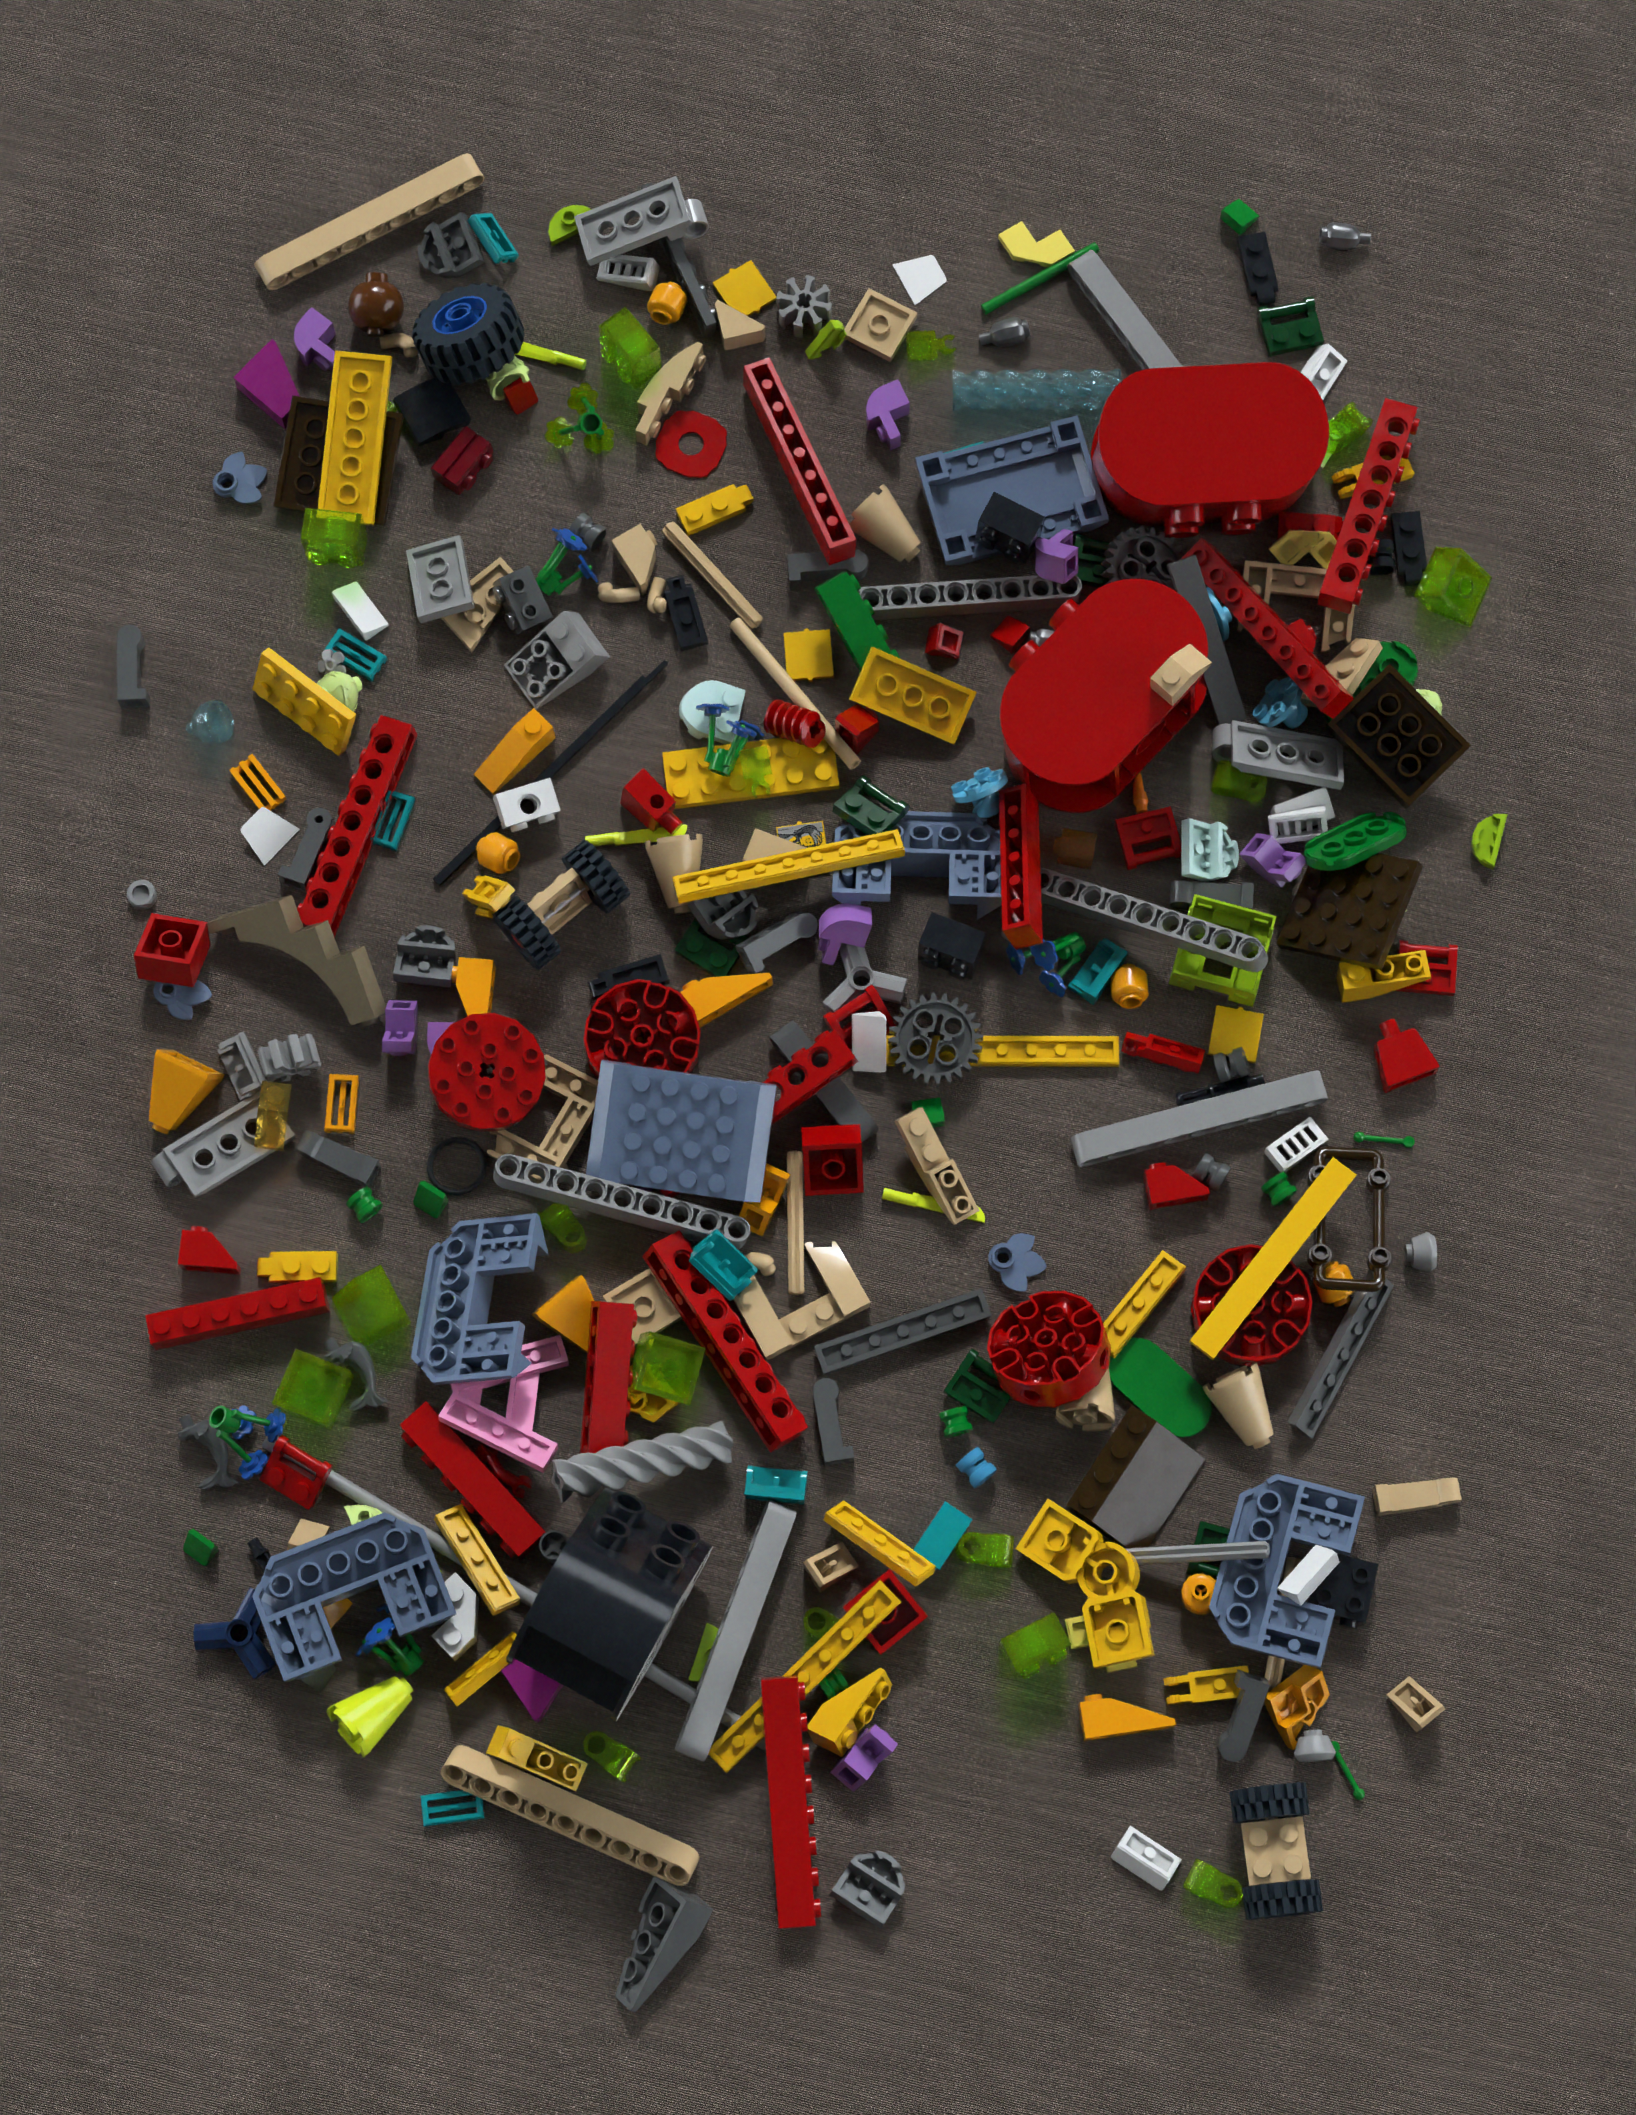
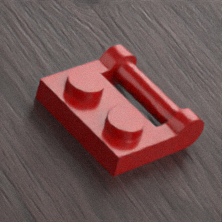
M1171 806L1115 820V827L1127 870L1136 869L1137 865L1173 856L1175 859L1181 858V840ZM1170 839V846L1134 854L1132 849L1135 846Z
M1399 940L1397 954L1425 950L1427 957L1446 958L1447 964L1428 963L1431 979L1396 991L1454 996L1456 990L1458 946L1448 944V947L1408 944V941Z
M872 984L865 988V992L837 1011L833 1013L830 1011L823 1016L830 1030L833 1031L835 1029L851 1052L852 1021L842 1028L839 1022L870 1002L874 1007L866 1012L880 1011L886 1016V1035L889 1034V1027L896 1026L879 993Z
M281 1435L274 1444L273 1452L259 1480L310 1510L314 1507L333 1465L327 1461L322 1463L291 1444L289 1438ZM283 1455H288L297 1462L316 1472V1476L299 1467L298 1465L294 1464L293 1462L289 1461L288 1459L283 1457Z

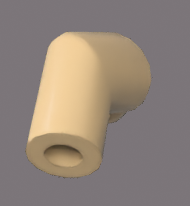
M394 333L379 337L382 350L400 347L403 348L405 357H414L418 354L412 337L404 333Z
M750 1252L744 1255L760 1270L762 1275L769 1276L775 1272L774 1259L770 1255Z

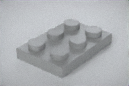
M460 535L406 550L416 612L420 623L475 608L464 544Z

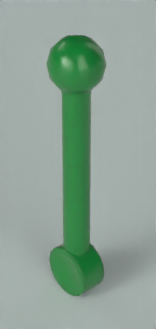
M1360 1131L1356 1132L1353 1136L1354 1140L1358 1143L1374 1141L1403 1144L1405 1148H1411L1415 1143L1412 1136H1406L1404 1139L1364 1135Z
M1332 1741L1336 1751L1335 1757L1354 1790V1798L1362 1800L1365 1797L1364 1790L1358 1787L1341 1756L1339 1743Z

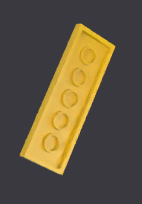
M335 350L317 510L318 520L374 526L392 367L391 356Z
M782 738L747 742L735 763L730 777L708 770L710 763L704 761L707 747L662 752L667 792L676 801L674 809L839 789L835 751L824 738L814 748H808L805 745ZM731 744L714 746V753H717L718 748L729 751Z

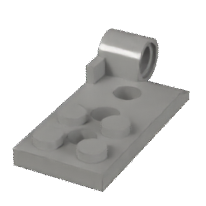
M677 176L574 216L585 256L590 266L665 236H668L670 241L683 236L695 239L703 236L709 230L701 201L697 199L684 200ZM665 207L661 214L653 215L656 208ZM640 217L636 224L627 225L631 218ZM614 227L612 233L605 236L602 235L604 229Z
M1232 720L1231 724H1220L1213 729L1212 755L1219 763L1231 764V766L1237 767L1241 772L1341 790L1344 784L1343 746L1336 739ZM1253 747H1258L1264 752H1258ZM1281 752L1287 753L1289 757H1285ZM1309 757L1315 758L1318 763L1311 761Z
M261 1089L165 1147L161 1153L153 1158L151 1164L168 1188L184 1181L196 1198L295 1139V1134L264 1089ZM249 1123H259L263 1128L262 1131L257 1135L249 1134L246 1131V1126ZM231 1137L237 1141L238 1145L233 1150H225L221 1146L222 1140ZM203 1152L209 1153L213 1158L212 1162L205 1166L196 1162L197 1155Z

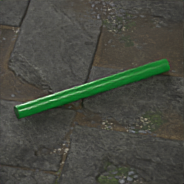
M1095 242L983 303L981 305L983 313L987 315L1068 270L1067 265L1089 250L1098 253L1100 251L1098 245Z

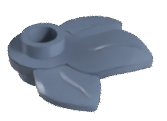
M243 452L232 454L225 459L222 471L218 472L214 477L213 488L219 496L224 498L233 497L238 503H256L262 499V495L257 487L264 482L267 469L259 465L246 464ZM225 482L232 483L231 487L224 488L222 486Z
M196 980L194 988L156 982L153 988L155 999L160 1004L167 1005L170 1014L180 1020H191L193 1016L192 1006L201 1004L212 997L209 988L199 980ZM167 986L173 988V992L170 994H165L162 990Z
M1020 1233L1013 1235L1007 1243L993 1246L988 1255L991 1268L1000 1272L1003 1284L1017 1292H1026L1028 1285L1027 1277L1036 1276L1047 1268L1041 1256L1031 1251L1035 1237L1029 1234ZM998 1255H1007L1008 1261L1000 1263L997 1259Z

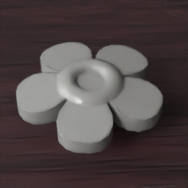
M331 649L324 650L322 652L323 660H320L317 665L318 670L325 672L324 675L331 671H341L346 674V667L341 665L345 660L343 653H333Z

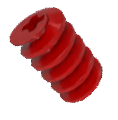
M780 699L771 702L763 721L766 733L805 745L808 748H814L819 745L826 733L825 724L821 721L819 713Z

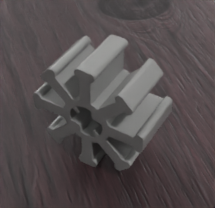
M810 275L805 276L806 284L804 290L799 289L795 283V278L792 277L786 281L787 294L778 291L776 297L780 326L785 329L787 325L793 322L794 337L803 338L804 323H808L813 330V335L817 336L819 330L822 329V319L829 322L832 318L829 288L826 284H823L822 288L815 291V277Z
M298 1034L288 1035V1039L283 1042L274 1039L268 1042V1047H259L257 1050L267 1082H273L281 1078L282 1082L290 1081L291 1077L295 1074L304 1077L311 1074V1069H319L321 1067L312 1034H305V1036L298 1038Z

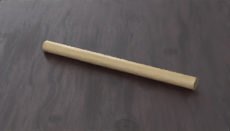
M741 618L733 620L730 624L733 632L795 705L819 713L821 721L824 722L826 727L825 741L850 770L856 768L861 762L859 757Z

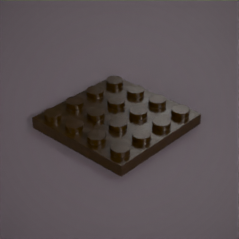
M292 395L273 503L275 508L317 515L329 401ZM390 411L386 413L375 525L385 526L404 419L402 413Z
M1377 853L1353 866L1341 870L1324 871L1308 866L1276 944L1280 949L1382 970L1422 871V864L1415 860Z

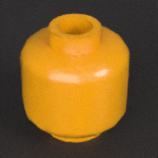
M675 282L656 285L647 303L650 317L662 325L677 322L687 304V296L681 286Z
M498 832L488 834L477 843L476 852L479 864L497 874L512 871L519 862L520 852L518 851L517 843Z
M1124 964L1115 970L1110 979L1113 1001L1125 1009H1134L1141 1006L1149 996L1146 972L1133 964Z
M1338 1261L1331 1262L1326 1268L1327 1278L1353 1279L1348 1266L1339 1264ZM1313 1278L1314 1285L1323 1303H1334V1306L1338 1307L1351 1301L1350 1295L1355 1291L1322 1289L1315 1283Z
M1197 1573L1188 1577L1183 1583L1181 1589L1182 1602L1191 1613L1206 1615L1211 1612L1209 1605L1216 1583L1212 1576Z

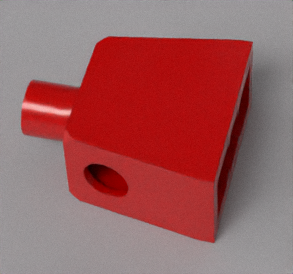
M644 768L623 787L620 804L651 831L654 832L662 826L673 835L682 826L683 822L673 813L676 801Z
M1395 1018L1379 1024L1384 1039L1376 1042L1374 1054L1384 1093L1437 1073L1440 1066L1415 1028L1400 1032Z

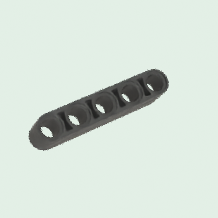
M791 1020L769 1037L772 1045L787 1064L792 1061L791 1056L801 1048L807 1050L814 1045L794 1020ZM821 1054L816 1056L814 1060L816 1067H824L828 1063ZM802 1071L794 1072L800 1081L803 1082L805 1073ZM839 1076L813 1095L814 1099L835 1125L860 1124L862 1142L878 1131V1127Z

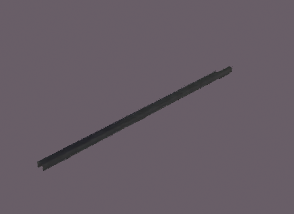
M664 660L647 677L642 675L532 783L552 778L668 665V662ZM523 799L520 803V807H522L529 799ZM499 816L433 878L439 886L476 852L477 843L481 838L486 837L490 833L497 832L502 827Z

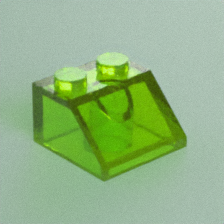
M1435 547L1414 597L1429 611L1465 626H1472L1492 577L1462 548Z
M381 1264L355 1277L332 1297L353 1341L362 1343L364 1346L411 1323Z
M651 1331L641 1333L633 1360V1389L690 1406L705 1348Z

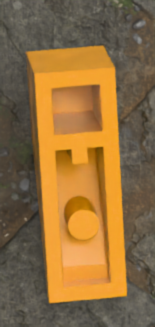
M533 708L511 728L477 769L474 776L495 795L556 739L553 726Z
M459 957L458 966H453L452 983H456L467 1016L491 1013L496 975L494 960Z
M768 972L708 977L700 981L695 979L684 985L683 991L680 993L695 1010L698 1024L701 1028L772 986L773 978Z
M1102 1694L1084 1696V1702H1079L1078 1704L1084 1741L1170 1729L1176 1726L1174 1718L1112 1698L1103 1699Z

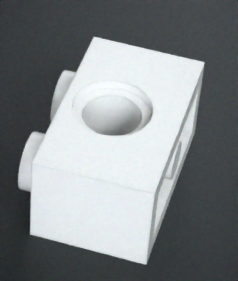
M551 778L504 791L493 796L502 829L510 828L511 832L528 828L527 822L538 820L539 824L555 819L554 814L561 811ZM523 799H529L533 802L535 809L532 814H526L521 810L520 803Z

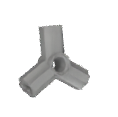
M841 943L839 952L847 978L822 1002L827 1011L832 1013L863 994L865 992L864 989L871 984L875 987L882 1000L901 1004L907 978L873 971L870 967L865 947ZM859 976H864L869 980V983L861 987L857 986L854 980Z

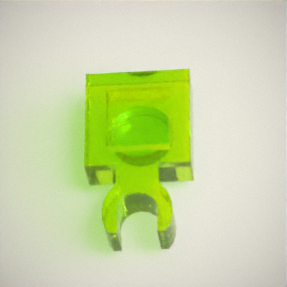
M935 330L907 332L908 362L936 360L938 358L937 352L945 355L954 353L956 348L948 349L945 346V341H951L955 336L948 334L936 339Z
M767 745L740 750L739 756L744 780L753 778L751 788L753 797L757 798L756 788L760 785L766 787L767 796H769L771 789L764 776L773 773Z

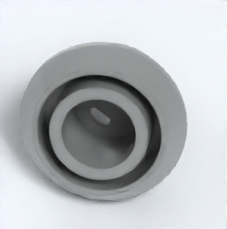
M1429 1232L1415 1236L1410 1239L1409 1244H1405V1261L1410 1262L1411 1267L1425 1272H1431L1436 1268L1437 1244L1435 1236Z
M1322 1730L1304 1731V1737L1298 1738L1294 1757L1299 1762L1327 1761L1333 1759L1336 1751L1329 1736L1322 1735Z

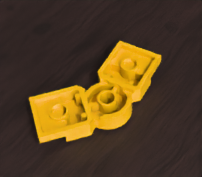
M1047 1498L1015 1549L1066 1583L1073 1584L1078 1582L1082 1591L1088 1596L1082 1611L1093 1667L1098 1669L1155 1656L1149 1630L1151 1624L1146 1599L1135 1591L1140 1579L1139 1565L1135 1557L1119 1544L1104 1542L1101 1532ZM1107 1566H1113L1114 1574L1112 1578L1103 1581L1101 1576L1103 1569Z

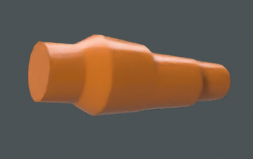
M1141 773L1134 778L1133 804L1136 807V814L1148 812L1147 805L1149 800L1146 791H1144Z

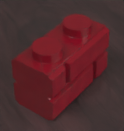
M465 426L431 467L434 479L447 486L448 489L457 495H460L464 489L470 490L476 482V474L481 468L487 469L493 461L492 444Z

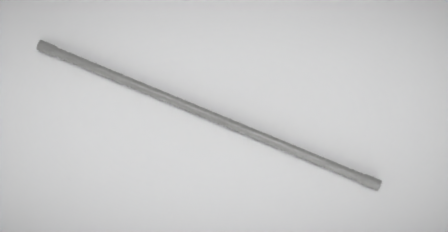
M266 1436L262 1447L272 1453L276 1441L271 1443L268 1441V1436ZM283 1455V1457H285L289 1461L293 1462L294 1464L298 1465L299 1467L316 1476V1472L297 1462L288 1455ZM331 1470L325 1484L360 1505L377 1508L382 1513H388L397 1519L423 1528L431 1548L461 1565L444 1537ZM507 1576L520 1597V1602L531 1608L537 1593ZM651 1663L644 1676L691 1704L696 1689ZM725 1707L720 1722L730 1728L741 1716ZM765 1737L756 1745L766 1751Z

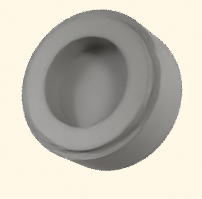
M137 880L128 887L127 898L134 908L146 910L155 904L157 892L149 881Z

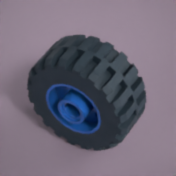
M473 283L467 287L459 286L454 291L441 294L439 299L432 300L428 307L419 313V318L415 320L412 331L414 345L429 374L443 383H452L454 385H461L462 382L473 383L480 378L483 380L490 377L489 374L502 370L506 363L509 364L514 359V354L519 353L525 336L524 326L509 294L489 283H482L481 285Z

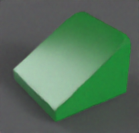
M1240 199L1227 205L1221 211L1220 219L1240 236L1259 218V215Z
M940 1097L911 1101L912 1110L923 1107L933 1128L945 1126Z
M421 1180L413 1204L433 1218H438L448 1204V1198L445 1193L426 1181Z
M194 1528L188 1531L183 1550L201 1565L207 1566L219 1551V1547Z

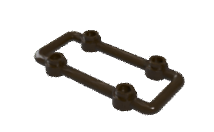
M1322 1147L1314 1155V1167L1309 1170L1307 1178L1309 1186L1325 1168L1326 1158L1332 1159L1334 1157L1335 1159L1372 1161V1170L1368 1174L1366 1186L1373 1193V1249L1368 1254L1367 1266L1373 1271L1374 1280L1326 1277V1268L1331 1263L1332 1251L1326 1245L1325 1216L1314 1230V1245L1309 1249L1307 1256L1308 1264L1314 1268L1315 1283L1320 1288L1326 1290L1377 1292L1385 1285V1272L1389 1269L1392 1260L1391 1253L1385 1248V1192L1390 1186V1174L1384 1169L1383 1156L1377 1150Z

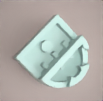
M714 680L704 681L691 688L683 696L679 706V716L689 729L688 733L699 740L703 737L708 738L709 717L704 715V711L697 710L696 706L701 704H722L730 708L726 713H721L720 717H716L714 741L732 744L736 734L731 732L733 727L727 724L726 721H739L746 690Z
M1191 818L1181 821L1182 876L1202 882H1211L1227 877L1231 870L1237 867L1239 861L1238 844L1236 840H1231L1226 833L1228 829L1226 825L1221 822L1208 824Z

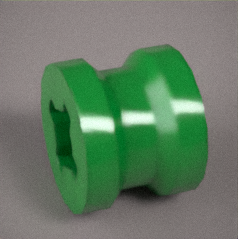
M1284 1171L1271 1178L1261 1187L1262 1192L1271 1197V1204L1274 1208L1280 1206L1298 1192V1189L1287 1181L1288 1176Z
M366 1186L353 1194L346 1202V1206L357 1213V1219L360 1223H364L382 1209L383 1203L379 1199H375L372 1196V1190Z
M966 1406L952 1408L939 1413L940 1421L945 1425L943 1431L945 1438L957 1437L973 1431L972 1424L967 1420L969 1412Z
M837 1666L818 1684L828 1700L850 1687Z

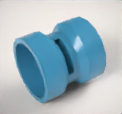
M979 1447L970 1451L956 1464L961 1473L967 1474L969 1483L974 1489L986 1482L997 1471L992 1463L984 1459V1453Z

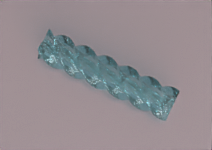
M1038 369L1029 370L1023 374L1014 370H1002L994 375L985 370H974L966 375L953 370V411L959 410L964 406L982 411L993 405L1001 410L1008 411L1016 409L1021 405L1030 410H1040L1048 405L1059 410L1071 409L1076 405L1094 410L1105 405L1111 392L1121 382V369H1114L1107 373L1097 369H1086L1078 374L1067 369L1056 370L1050 374Z

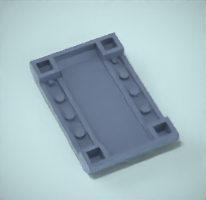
M1078 415L1050 422L1048 427L943 454L942 451L915 457L916 468L945 565H961L1003 554L996 549L989 550L982 547L978 540L975 539L978 520L993 492L1044 516L1045 519L1040 537L1048 540L1062 529L1073 531V535L1094 530L1109 521Z
M601 1060L586 1175L620 1184L743 1202H761L777 1085Z

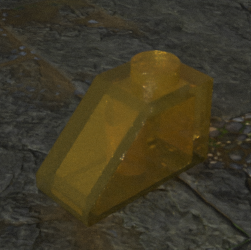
M262 1081L254 1147L284 1151L292 1084Z

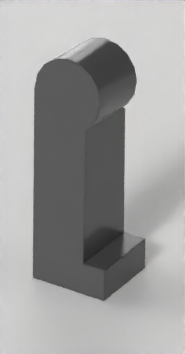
M855 550V557L832 565H828L822 552L787 554L790 590L801 589V581L831 579L841 572H847L849 576L853 574L857 580L863 579L868 573V558L861 550Z
M125 625L117 633V700L122 709L150 707V695L146 688H141L140 652L145 647V640L139 628L134 625Z
M314 808L308 813L306 819L308 827L291 866L282 865L279 870L278 877L281 884L306 892L308 880L314 877L316 873L318 856L321 851H325L328 844V832L333 825L331 814L324 808Z
M1174 881L1170 884L1169 905L1173 908L1189 910L1194 894L1253 909L1254 883L1242 882V885Z
M797 911L735 945L746 970L758 973L765 968L762 962L763 959L800 937H812L818 928L817 919L810 913Z
M308 1130L304 1131L295 1149L296 1152L362 1187L368 1186L371 1188L381 1168L377 1159L369 1155L365 1156Z
M830 1378L818 1380L813 1387V1399L825 1467L855 1462L853 1446H843L836 1406L839 1398V1388L837 1383Z
M1238 1669L1234 1683L1236 1687L1241 1689L1227 1731L1219 1736L1217 1743L1223 1758L1230 1762L1239 1761L1245 1756L1270 1686L1266 1678Z

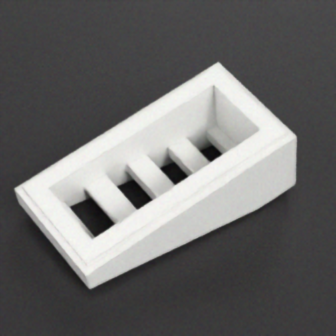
M618 255L600 262L596 279L639 290L653 291L660 267L654 258ZM611 263H615L613 274H609ZM625 265L624 274L620 275L622 266ZM637 268L635 276H632L633 269Z
M1325 806L1310 807L1268 816L1270 835L1279 844L1309 841L1328 831ZM1313 818H1317L1318 828H1312ZM1306 819L1307 830L1301 831L1300 820ZM1289 821L1295 822L1294 833H1290ZM1277 822H1283L1284 835L1278 836Z
M1309 1117L1269 1145L1264 1153L1280 1173L1283 1171L1286 1173L1327 1142L1328 1138L1313 1119ZM1308 1127L1318 1140L1313 1142L1304 1129ZM1299 1134L1308 1144V1147L1304 1148L1295 1136ZM1288 1141H1291L1298 1149V1154H1295L1288 1146ZM1282 1147L1291 1159L1287 1161L1278 1149Z

